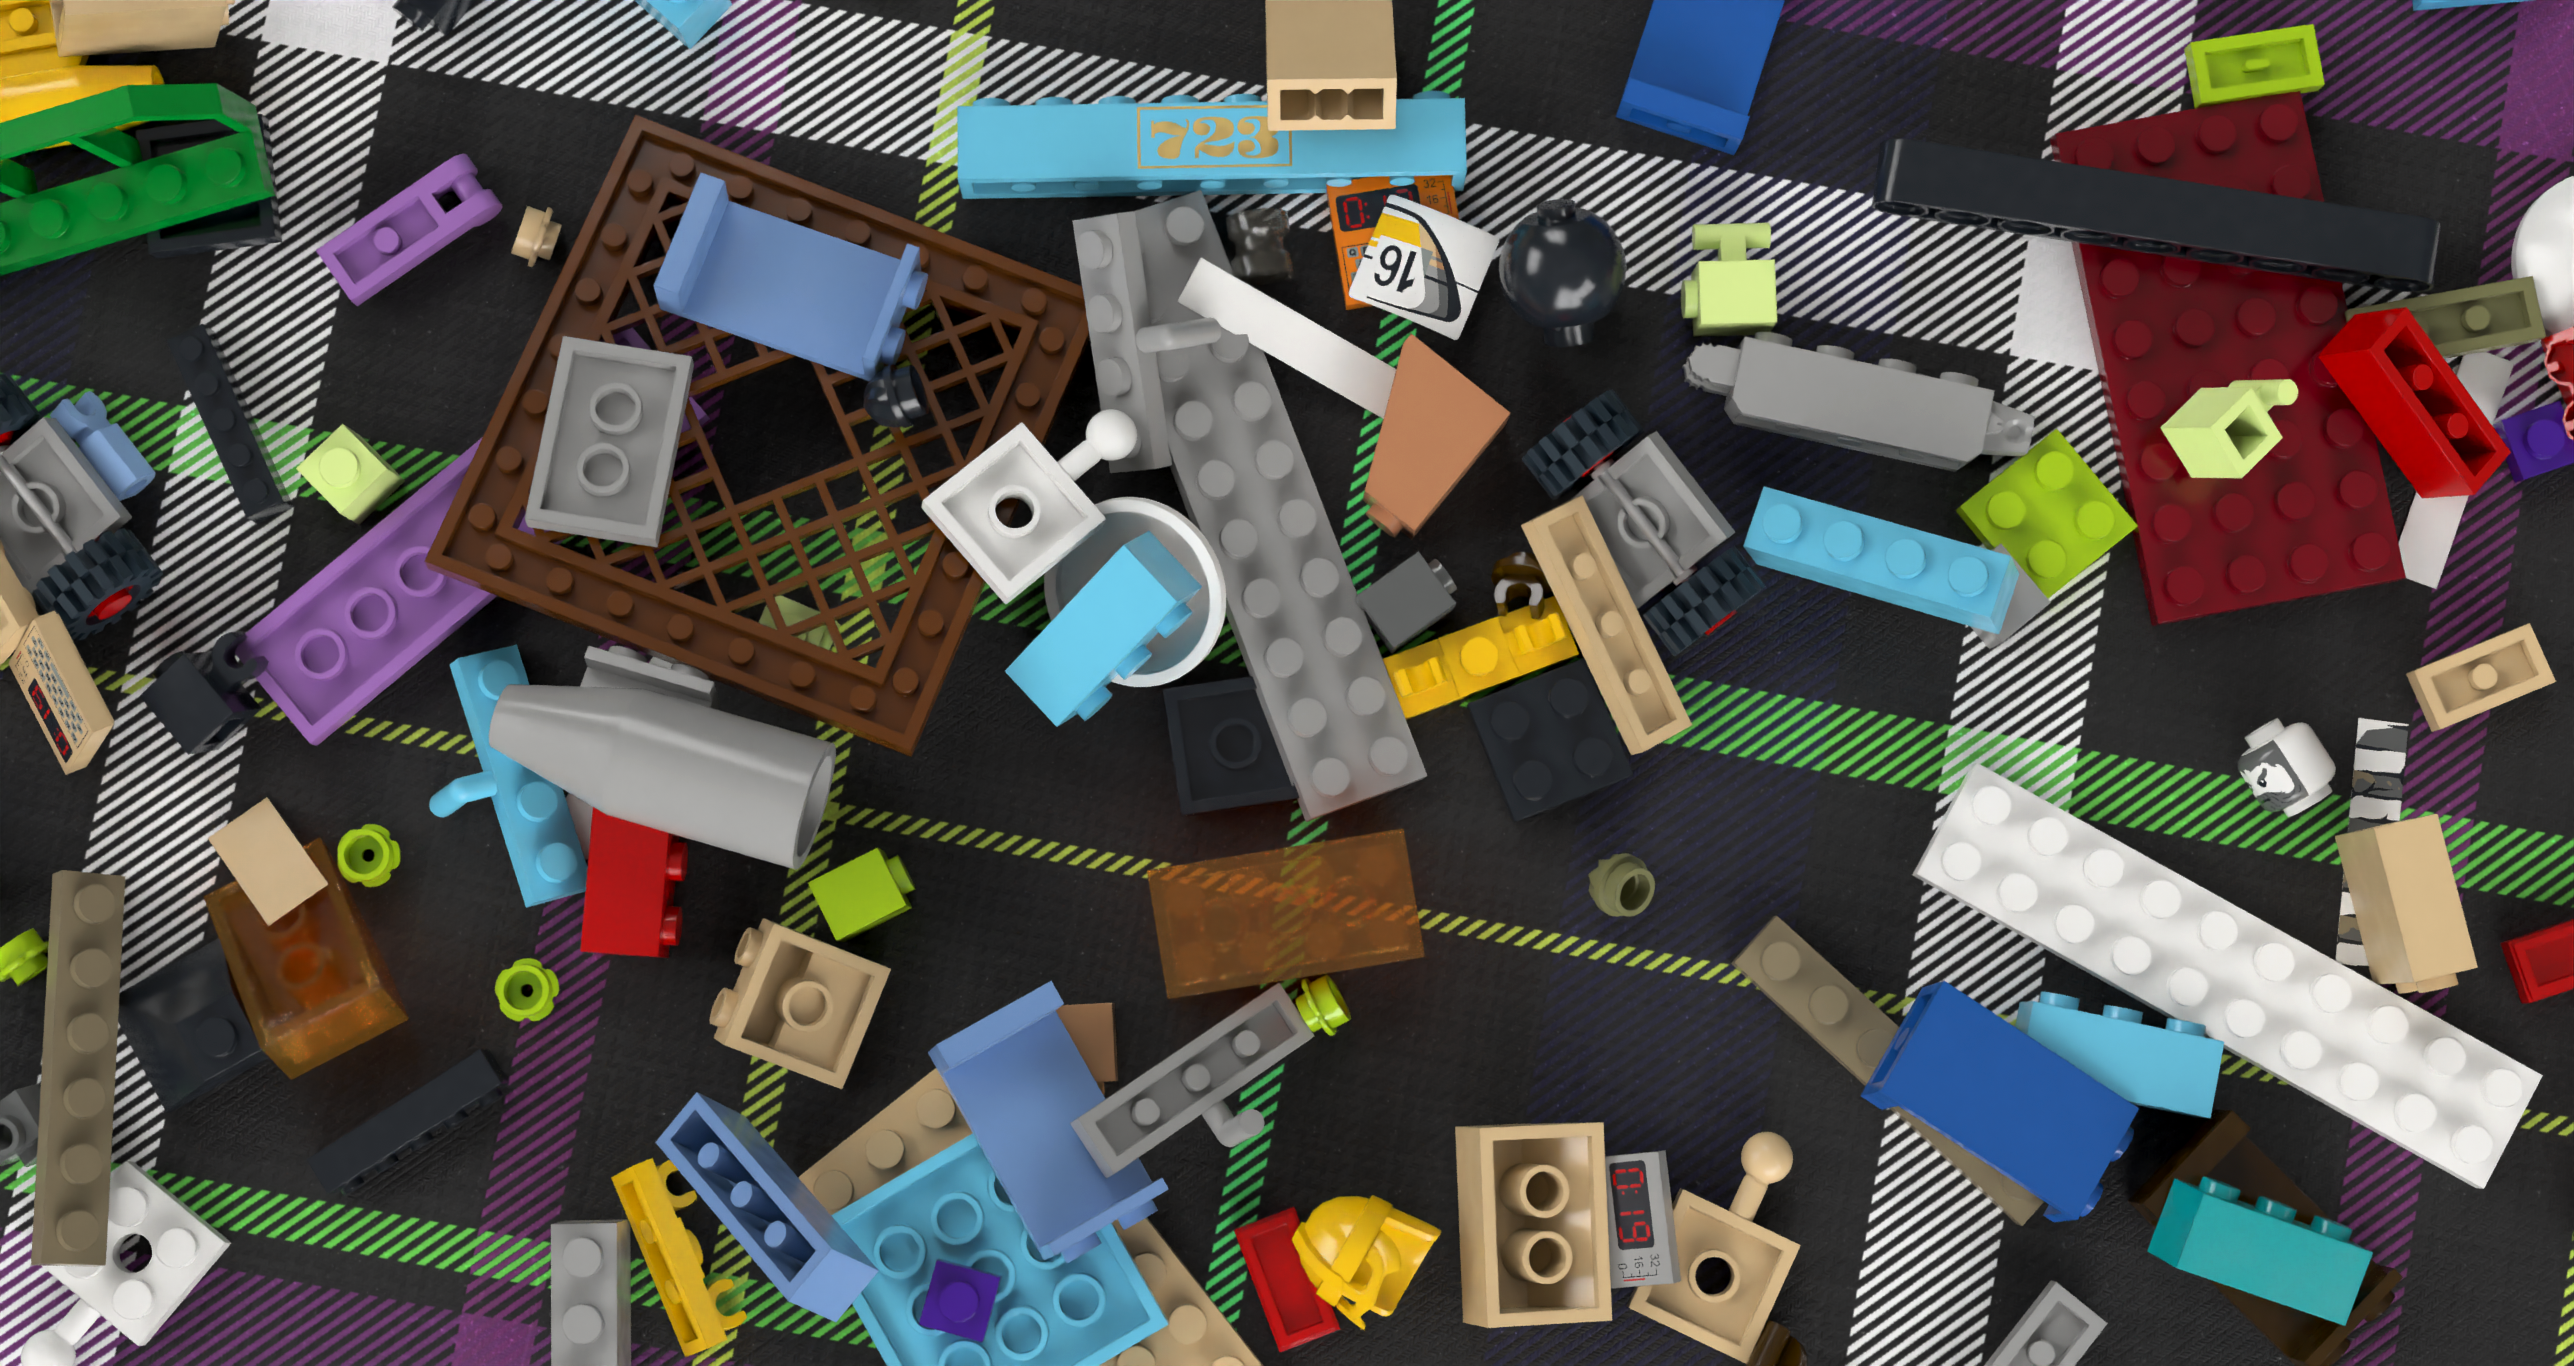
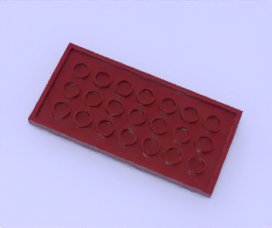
M2300 91L2256 97L2056 133L2050 139L2054 161L2324 202ZM2071 242L2129 516L2138 525L2132 530L2152 626L2395 582L2406 578L2375 434L2318 358L2322 350L2347 324L2344 312L2348 309L2342 283ZM2290 379L2295 382L2298 388V396L2295 402L2291 405H2274L2267 412L2283 438L2243 478H2192L2160 428L2200 388L2228 387L2235 380Z

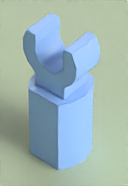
M86 392L75 405L68 398L62 400L50 414V417L56 418L67 434L80 445L79 449L119 501L135 496L154 479L155 471L117 423L112 425L106 419L107 411L105 405L93 392Z

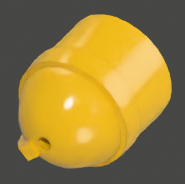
M1374 1195L1370 1198L1360 1196L1336 1197L1323 1202L1315 1208L1307 1222H1301L1291 1240L1299 1253L1301 1265L1309 1280L1317 1288L1316 1294L1335 1307L1336 1305L1350 1321L1364 1330L1366 1324L1361 1316L1368 1310L1385 1317L1390 1316L1394 1312L1429 1249L1441 1234V1230L1425 1221L1393 1208L1391 1203ZM1343 1296L1349 1298L1350 1300L1356 1303L1350 1304L1348 1300H1346Z

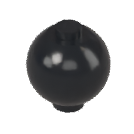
M1569 199L1549 200L1538 204L1537 212L1521 220L1508 235L1499 260V279L1507 302L1524 321L1534 326L1543 327L1545 344L1554 347L1577 346L1592 341L1595 338L1594 323L1606 316L1615 306L1622 293L1626 278L1625 254L1614 230L1595 213L1583 208H1575V201Z

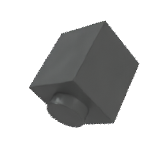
M1418 551L1359 593L1355 601L1361 610H1364L1369 625L1392 655L1453 611L1456 602L1450 594L1456 591L1457 587L1451 576L1437 559L1427 564Z

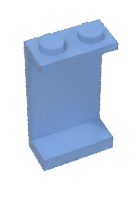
M700 173L654 283V289L661 310L870 381L883 369L884 364H896L906 335V330L899 328L907 307L914 310L918 308L926 288L928 274L921 271L920 249L917 246L907 243L901 260L731 202L728 199L724 180Z
M1052 981L936 1044L928 1054L1043 1260L1061 1252L1066 1263H1069L1101 1244L1096 1231L1117 1219L1123 1230L1158 1211L1152 1199L1167 1191L1168 1187L1163 1178L1152 1182L1139 1158L1106 1179L1070 1123L1101 1103L1105 1100V1097L1056 1012L1064 1002Z

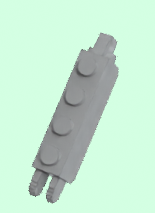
M1757 332L1755 333V338L1744 337L1737 349L1718 344L1716 347H1713L1711 343L1709 345L1702 343L1700 347L1696 345L1693 353L1687 358L1686 364L1682 366L1685 376L1684 382H1689V387L1695 386L1696 390L1701 387L1705 392L1727 396L1724 410L1733 424L1953 472L1970 463L1979 454L2024 456L2028 453L2034 429L2035 416L1993 401L1995 390L1977 387L1979 380L1973 376L1956 372H1943L1939 379L1916 374L1917 367L1914 364L1897 359H1880L1878 365L1854 360L1855 353L1851 350L1837 346L1820 345L1817 346L1816 352L1792 347L1793 340L1777 333Z

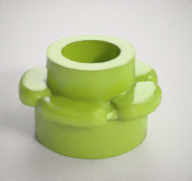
M366 824L362 829H352L339 842L338 868L342 876L351 883L359 881L365 887L380 886L390 879L391 870L396 869L400 864L401 850L399 844L391 840L390 832L380 825ZM367 850H372L375 855L374 859L370 862H366L363 858L364 852Z
M32 928L0 948V982H4L11 977L17 986H20L44 971L48 964V958L45 954L48 952L49 941L44 942L35 929Z
M525 958L515 961L513 967L503 970L496 980L495 993L500 1002V1009L508 1018L515 1021H523L524 1018H529L531 1021H539L545 1018L553 1010V998L559 993L557 976L552 970L542 968V963L538 960ZM527 984L533 987V994L529 997H525L522 994V988Z
M1327 974L1313 982H1310L1308 978L1302 980L1301 986L1305 994L1297 997L1295 1001L1305 1023L1312 1032L1323 1028L1328 1035H1335L1338 1026L1351 1020L1349 1009L1339 989Z

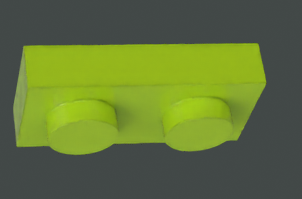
M2314 24L2190 42L2184 49L2195 108L2296 91L2301 93L2314 92L2325 85Z

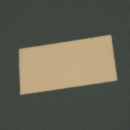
M267 797L208 838L268 926L328 885L325 878Z

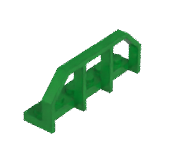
M217 83L126 85L1 122L0 192L16 199L0 203V276L275 196L256 106ZM215 119L239 133L143 161L138 139L114 127L133 121ZM68 141L121 168L38 192L34 171L8 158Z

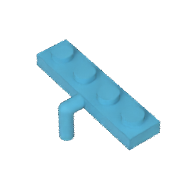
M517 645L457 658L450 664V668L483 772L453 780L431 797L429 801L430 810L438 817H447L467 802L487 797L492 798L526 908L585 892L588 867L563 789L489 745L490 723L502 691L509 684L529 685Z

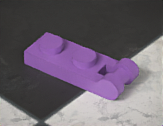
M459 154L447 160L316 250L348 298L356 306L362 304L471 228L490 221L501 211L502 204L491 189L484 190L475 178L478 170L467 154ZM454 191L462 203L446 213L437 199L448 192Z

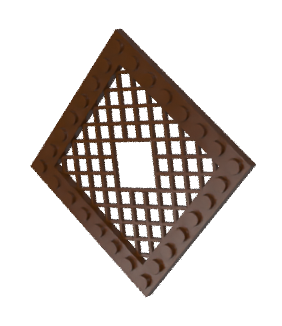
M635 115L424 562L428 569L671 664H684L694 667L705 673L710 679L912 757L986 582L929 516V523L897 535L885 506L917 493L922 502L930 495L927 489L947 482L1021 422L1044 447L1090 339L1083 288L1070 281ZM700 173L724 180L728 199L731 202L901 260L907 243L919 247L921 271L928 274V279L918 308L932 303L944 331L913 343L906 331L904 344L897 362L908 359L910 365H913L917 370L924 385L928 405L937 426L904 438L900 427H889L895 442L862 455L851 426L872 418L865 408L845 415L833 389L835 386L858 377L841 371L827 375L823 365L810 361L853 459L734 505L689 397L795 357V355L780 350L768 353L765 345L753 341L759 357L726 369L714 342L733 334L716 328L709 330L707 325L696 321L695 324L699 334L666 346L655 319L670 312L661 310L659 304L649 307L638 280L660 271L666 255L644 264L642 262L656 233L665 254H667L671 241L664 225L682 218ZM671 201L680 204L676 207L668 209ZM631 288L640 311L616 320ZM907 307L905 313L913 311L914 309ZM945 307L971 316L974 319L953 327ZM901 321L899 328L906 330L903 322ZM646 323L657 348L655 351L681 355L702 346L706 347L717 373L691 382L685 409V415L691 429L680 434L678 448L697 441L708 469L674 482L673 477L671 479L668 498L671 497L682 523L681 527L661 534L658 547L635 544L607 556L604 555L598 538L587 536L596 559L554 544L575 534L556 531L545 533L543 529L533 528L536 535L534 536L518 530L528 505L563 336L616 344L612 335ZM991 326L1002 354L971 366L959 338ZM1004 330L1019 335L1013 349ZM949 342L961 370L929 382L917 354ZM1005 366L988 405L976 377ZM967 381L979 409L946 421L935 393ZM981 422L964 461L952 433ZM942 437L954 462V466L922 478L910 450ZM901 454L913 482L880 495L868 466ZM858 470L870 499L837 512L825 483ZM714 481L725 509L691 522L680 494ZM816 487L828 516L794 528L783 500ZM1008 498L996 506V516L1003 525L1010 527L1021 501L1020 499ZM774 504L785 533L751 545L740 517ZM876 510L888 539L855 552L843 523ZM731 521L742 550L708 562L697 534ZM833 527L845 556L812 569L800 540ZM932 535L915 575L903 546ZM688 538L699 567L665 580L654 551ZM791 544L803 573L769 586L757 557ZM893 550L905 580L872 592L860 563ZM645 555L656 583L615 566ZM748 561L760 590L726 603L714 574ZM851 567L863 596L829 609L817 580ZM705 578L716 606L675 590ZM808 584L820 614L787 627L775 597ZM908 592L890 633L878 603ZM766 602L777 630L735 613ZM869 608L881 637L847 650L835 621ZM826 625L837 653L799 639L796 636ZM883 650L876 668L856 661Z

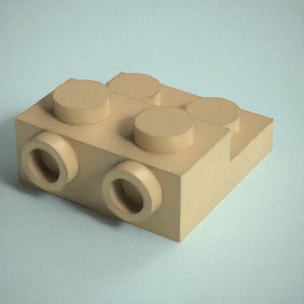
M763 918L758 930L749 927L740 939L734 961L743 967L734 989L723 988L714 1002L710 1014V1024L718 1027L714 1039L725 1046L843 1089L891 969Z

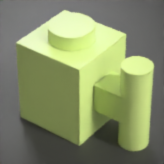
M1770 223L1693 224V250L1718 249V261H1699L1691 274V280L1682 281L1683 318H1693V336L1755 335L1757 332H1771L1776 325L1775 259L1747 260L1746 249L1770 248Z
M2290 379L2235 380L2228 387L2200 388L2160 428L2192 478H2243L2283 438L2267 412L2274 405H2291L2294 403L2298 396V388L2295 382Z

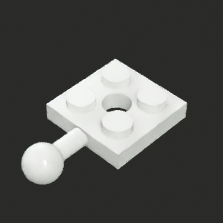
M1115 409L1101 411L1092 417L1088 423L1086 440L1056 462L1021 422L922 501L921 508L1006 605L1104 526L1106 518L1074 481L1097 464L1100 459L1115 461L1126 457L1133 450L1137 441L1136 426L1133 420L1122 411ZM1008 498L1020 499L1029 506L1032 520L1021 528L1007 527L997 518L996 506Z
M126 1161L110 1180L106 1265L98 1267L42 1266L80 1297V1299L56 1326L55 1330L38 1332L27 1340L21 1352L22 1366H73L76 1358L74 1345L100 1315L136 1345H146L229 1247L231 1242L136 1163ZM139 1234L149 1241L152 1248V1257L149 1264L143 1270L135 1273L126 1269L121 1263L120 1248L128 1237Z

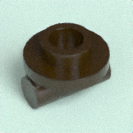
M1767 1321L1746 1366H1807V1354L1804 1346L1790 1335V1330L1776 1322Z

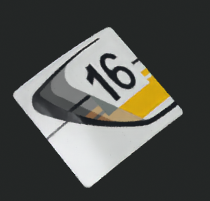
M1390 195L1348 295L1351 298L1381 308L1453 340H1457L1461 335L1496 251L1499 239L1488 232L1408 199Z

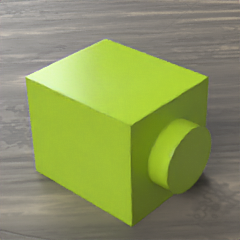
M878 847L808 882L836 941L846 942L911 909L912 906L906 894L915 890L913 881L899 855L888 860L885 852Z

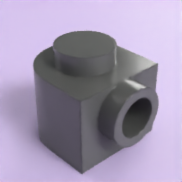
M39 1084L14 1090L0 1101V1166L21 1160L25 1167H30L37 1163L41 1091Z

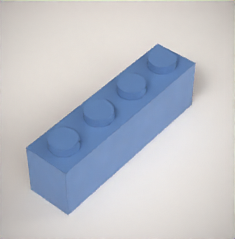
M696 1092L655 1142L787 1301L837 1322L878 1273L879 1270L744 1115Z

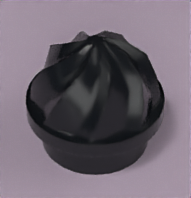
M894 364L885 366L866 385L864 408L871 418L881 426L907 428L914 425L915 418L926 415L929 412L924 385L913 365L900 369Z

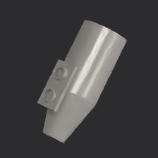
M588 646L584 656L587 669L580 686L509 684L502 691L490 723V747L604 814L795 870L799 869L805 861L819 829L832 784L836 760V747L834 743L718 710L720 702L713 681H709V677L702 671L684 664H673L671 669L647 663V659L642 654L622 646H611L608 651Z

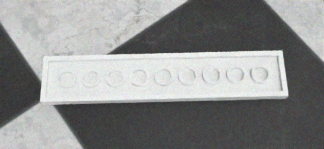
M1979 763L1971 765L1912 874L1916 878L2171 1019L2205 1025V1038L2224 1041V1049L2475 1188H2485L2543 1076Z

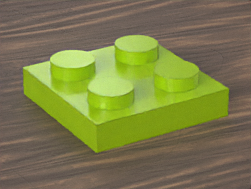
M2057 428L1955 510L1988 550H1992L1999 544H2002L2048 599L2138 526Z

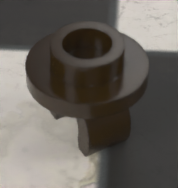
M1517 552L1498 560L1493 565L1491 575L1492 582L1496 586L1494 597L1498 615L1506 617L1509 602L1514 597L1519 596L1529 598L1531 618L1539 619L1545 609L1544 595L1550 593L1552 589L1535 554Z

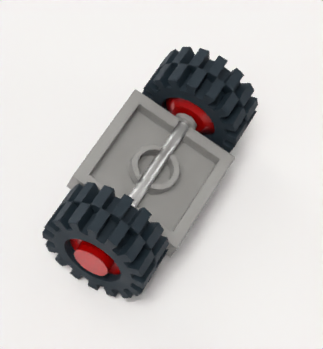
M0 374V540L4 546L5 556L21 585L31 593L34 601L44 614L55 611L56 614L59 613L72 640L75 638L77 641L85 639L90 632L95 635L103 631L106 624L109 622L112 625L122 619L120 615L127 610L132 612L140 605L138 601L148 598L154 592L152 588L160 584L162 580L160 576L163 575V572L130 530L120 529L132 516L57 419L42 417L11 376L7 377L5 374Z
M1611 389L1590 401L1583 409L1580 408L1554 428L1550 434L1542 438L1537 445L1532 447L1523 456L1522 461L1552 500L1569 492L1589 475L1594 479L1572 499L1583 495L1636 608L1638 609L1672 582L1678 586L1677 589L1643 615L1672 655L1676 656L1704 634L1707 636L1737 613L1736 610L1760 592L1766 585L1735 545L1692 575L1698 570L1695 564L1733 535L1735 531L1657 431L1647 436L1617 462H1614L1613 458L1631 444L1644 429L1615 391Z

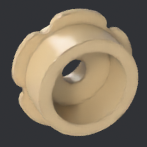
M530 206L526 208L511 254L528 259L527 266L529 267L535 265L537 256L550 260L562 225L550 221L553 213L550 207H547L546 212Z

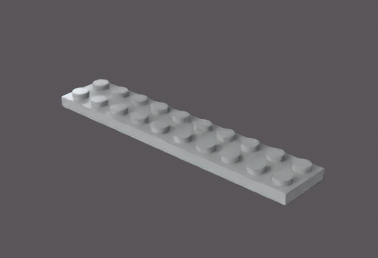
M1199 190L1136 210L1135 215L1152 326L1205 318L1177 302L1200 258L1205 259L1233 276L1234 274L1202 191ZM1221 327L1220 338L1215 343L1156 352L1168 432V448L1172 459V466L1170 468L1190 521L1205 536L1218 558L1226 588V615L1249 675L1253 677L1257 689L1255 691L1291 785L1294 786L1295 784L1300 797L1297 800L1305 821H1311L1427 777L1364 610L1362 611L1355 601L1357 596L1356 589L1264 351L1249 343L1247 334L1235 335Z

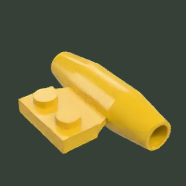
M0 0V123L122 86L164 84L159 69L155 65H86L89 55L58 57L50 0ZM133 121L114 128L123 131L149 121ZM65 141L42 149L72 145V143Z

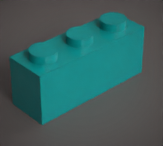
M2203 1176L2199 1186L2174 1178L2147 1252L2177 1269L2346 1326L2373 1252L2349 1240L2353 1229L2318 1215H2314L2311 1225L2294 1220L2297 1213L2296 1209L2260 1195L2256 1205H2250L2238 1200L2241 1193L2240 1189L2210 1177Z

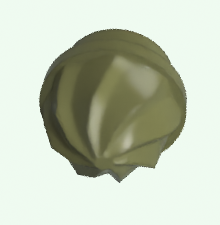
M1613 854L1610 859L1598 860V867L1589 873V893L1598 908L1610 916H1635L1649 905L1655 890L1654 877L1647 870L1645 863L1632 854Z

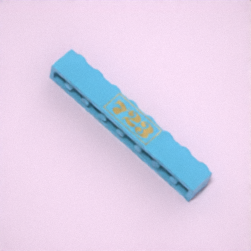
M1424 91L1415 94L1412 99H1396V129L1268 131L1267 101H1262L1259 96L1252 94L1231 95L1226 97L1224 102H1199L1193 96L1172 95L1163 98L1161 103H1136L1130 97L1109 96L1100 99L1098 104H1073L1067 98L1046 97L1037 100L1035 105H1010V102L1004 99L983 98L974 101L973 106H957L958 182L963 199L1186 195L1199 190L1202 191L1203 195L1327 193L1326 184L1332 187H1344L1350 185L1353 179L1389 176L1390 184L1407 186L1415 182L1414 176L1451 175V185L1454 186V191H1463L1467 173L1465 98H1450L1448 93L1441 91Z

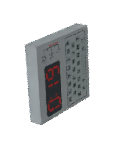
M1666 1150L1605 1156L1611 1288L1680 1282L1681 1276Z

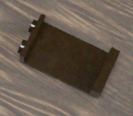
M2215 1109L2211 1113V1118H2206L2128 1200L2156 1229L2174 1178L2199 1186L2202 1177L2206 1176L2240 1189L2241 1193L2238 1200L2250 1205H2256L2259 1195L2288 1205L2297 1210L2294 1218L2296 1221L2311 1225L2314 1215L2330 1219L2245 1136L2251 1128L2232 1110ZM2370 1259L2346 1326L2209 1279L2207 1280L2295 1366H2331L2349 1348L2351 1341L2347 1336L2363 1319L2367 1322L2374 1320L2390 1306L2395 1298V1294L2391 1290L2403 1277L2394 1268L2377 1265Z

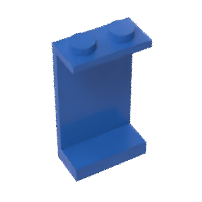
M1654 0L1616 117L1734 155L1743 139L1750 118L1748 116L1749 109L1785 0Z
M1946 981L1922 987L1860 1095L1881 1110L1897 1106L1901 1107L2049 1204L2043 1216L2052 1222L2078 1220L2080 1216H2086L2095 1207L2104 1188L2099 1180L2109 1162L2119 1159L2131 1143L2134 1129L2129 1126L2139 1110L2138 1107Z

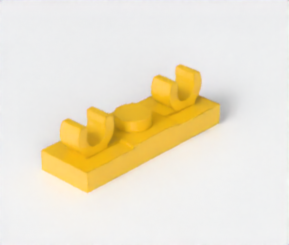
M1555 596L1544 599L1545 609L1539 619L1531 618L1530 606L1528 605L1507 613L1506 617H1494L1384 658L1383 662L1405 719L1577 657L1579 655L1577 647Z
M653 1158L629 1167L611 1177L684 1356L688 1357L728 1340L724 1331L741 1325L747 1316L745 1311L724 1316L717 1310V1296L734 1287L732 1279H721L705 1286L703 1281L705 1275L701 1268L703 1263L701 1246L696 1236L690 1230H685L681 1218H677L675 1211L692 1204L697 1199L695 1190L681 1196L671 1194L666 1187V1179L668 1175L678 1169L671 1160L656 1167Z

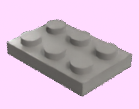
M563 336L525 514V522L528 527L658 547L694 369L692 356Z

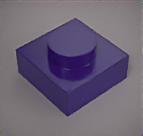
M2561 401L2493 424L2494 429L2511 451L2506 461L2515 483L2574 463V441L2567 436L2563 424L2564 409Z
M937 1259L919 1325L983 1342L1002 1276L947 1260Z

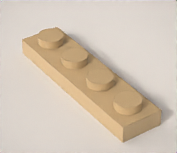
M1583 495L1571 499L1522 524L1521 527L1630 754L1642 753L1690 727L1692 723Z

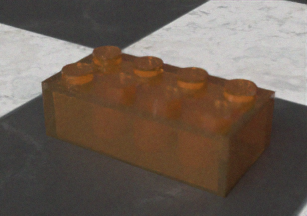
M1404 829L1147 870L1168 1000L1417 960L1425 957Z

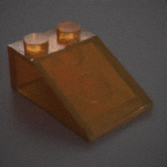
M321 837L302 847L328 885L270 926L264 921L237 880L203 896L259 1046L291 1080L409 1020L390 971Z

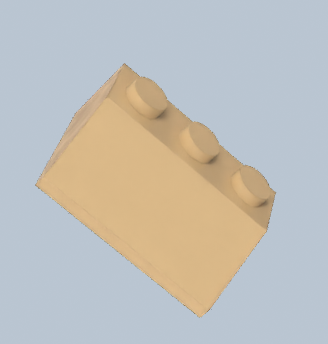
M1604 1122L1455 1127L1463 1323L1496 1328L1612 1321Z

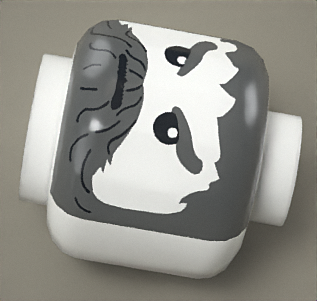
M2276 718L2245 737L2251 748L2241 755L2237 767L2256 799L2266 811L2277 812L2283 810L2287 817H2291L2319 802L2332 792L2328 782L2335 775V764L2308 724L2303 722L2294 723L2284 728L2280 720Z

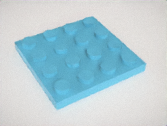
M973 1133L831 1215L879 1270L852 1304L887 1366H1099L1169 1325L1167 1317L1113 1223L1096 1231L1101 1241L1100 1245L1071 1262L1066 1263L1061 1252L1043 1260ZM937 1259L947 1260L1002 1276L983 1342L919 1325Z

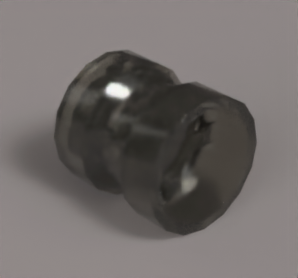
M1277 208L1253 209L1238 212L1226 218L1228 240L1234 243L1236 248V256L1231 261L1232 275L1248 285H1263L1281 282L1295 276L1293 254L1287 251L1285 247V238L1290 233L1288 211Z

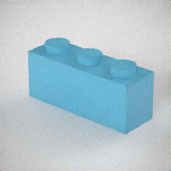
M1148 531L1124 544L1015 659L1005 672L1056 727L1077 714L1086 721L1112 697V693L1106 686L1118 674L1126 680L1151 657L1152 653L1146 645L1159 632L1166 638L1190 617L1193 611L1186 603L1202 586L1163 544Z
M2041 992L2039 1002L2028 1001L2019 1003L2015 1024L2017 1029L2130 1103L2191 1117L2211 1118L2224 1041L2205 1038V1025L2167 1018L2165 1029L2141 1024L2143 1012L2104 1005L2102 1016L2078 1011L2080 999L2050 992Z

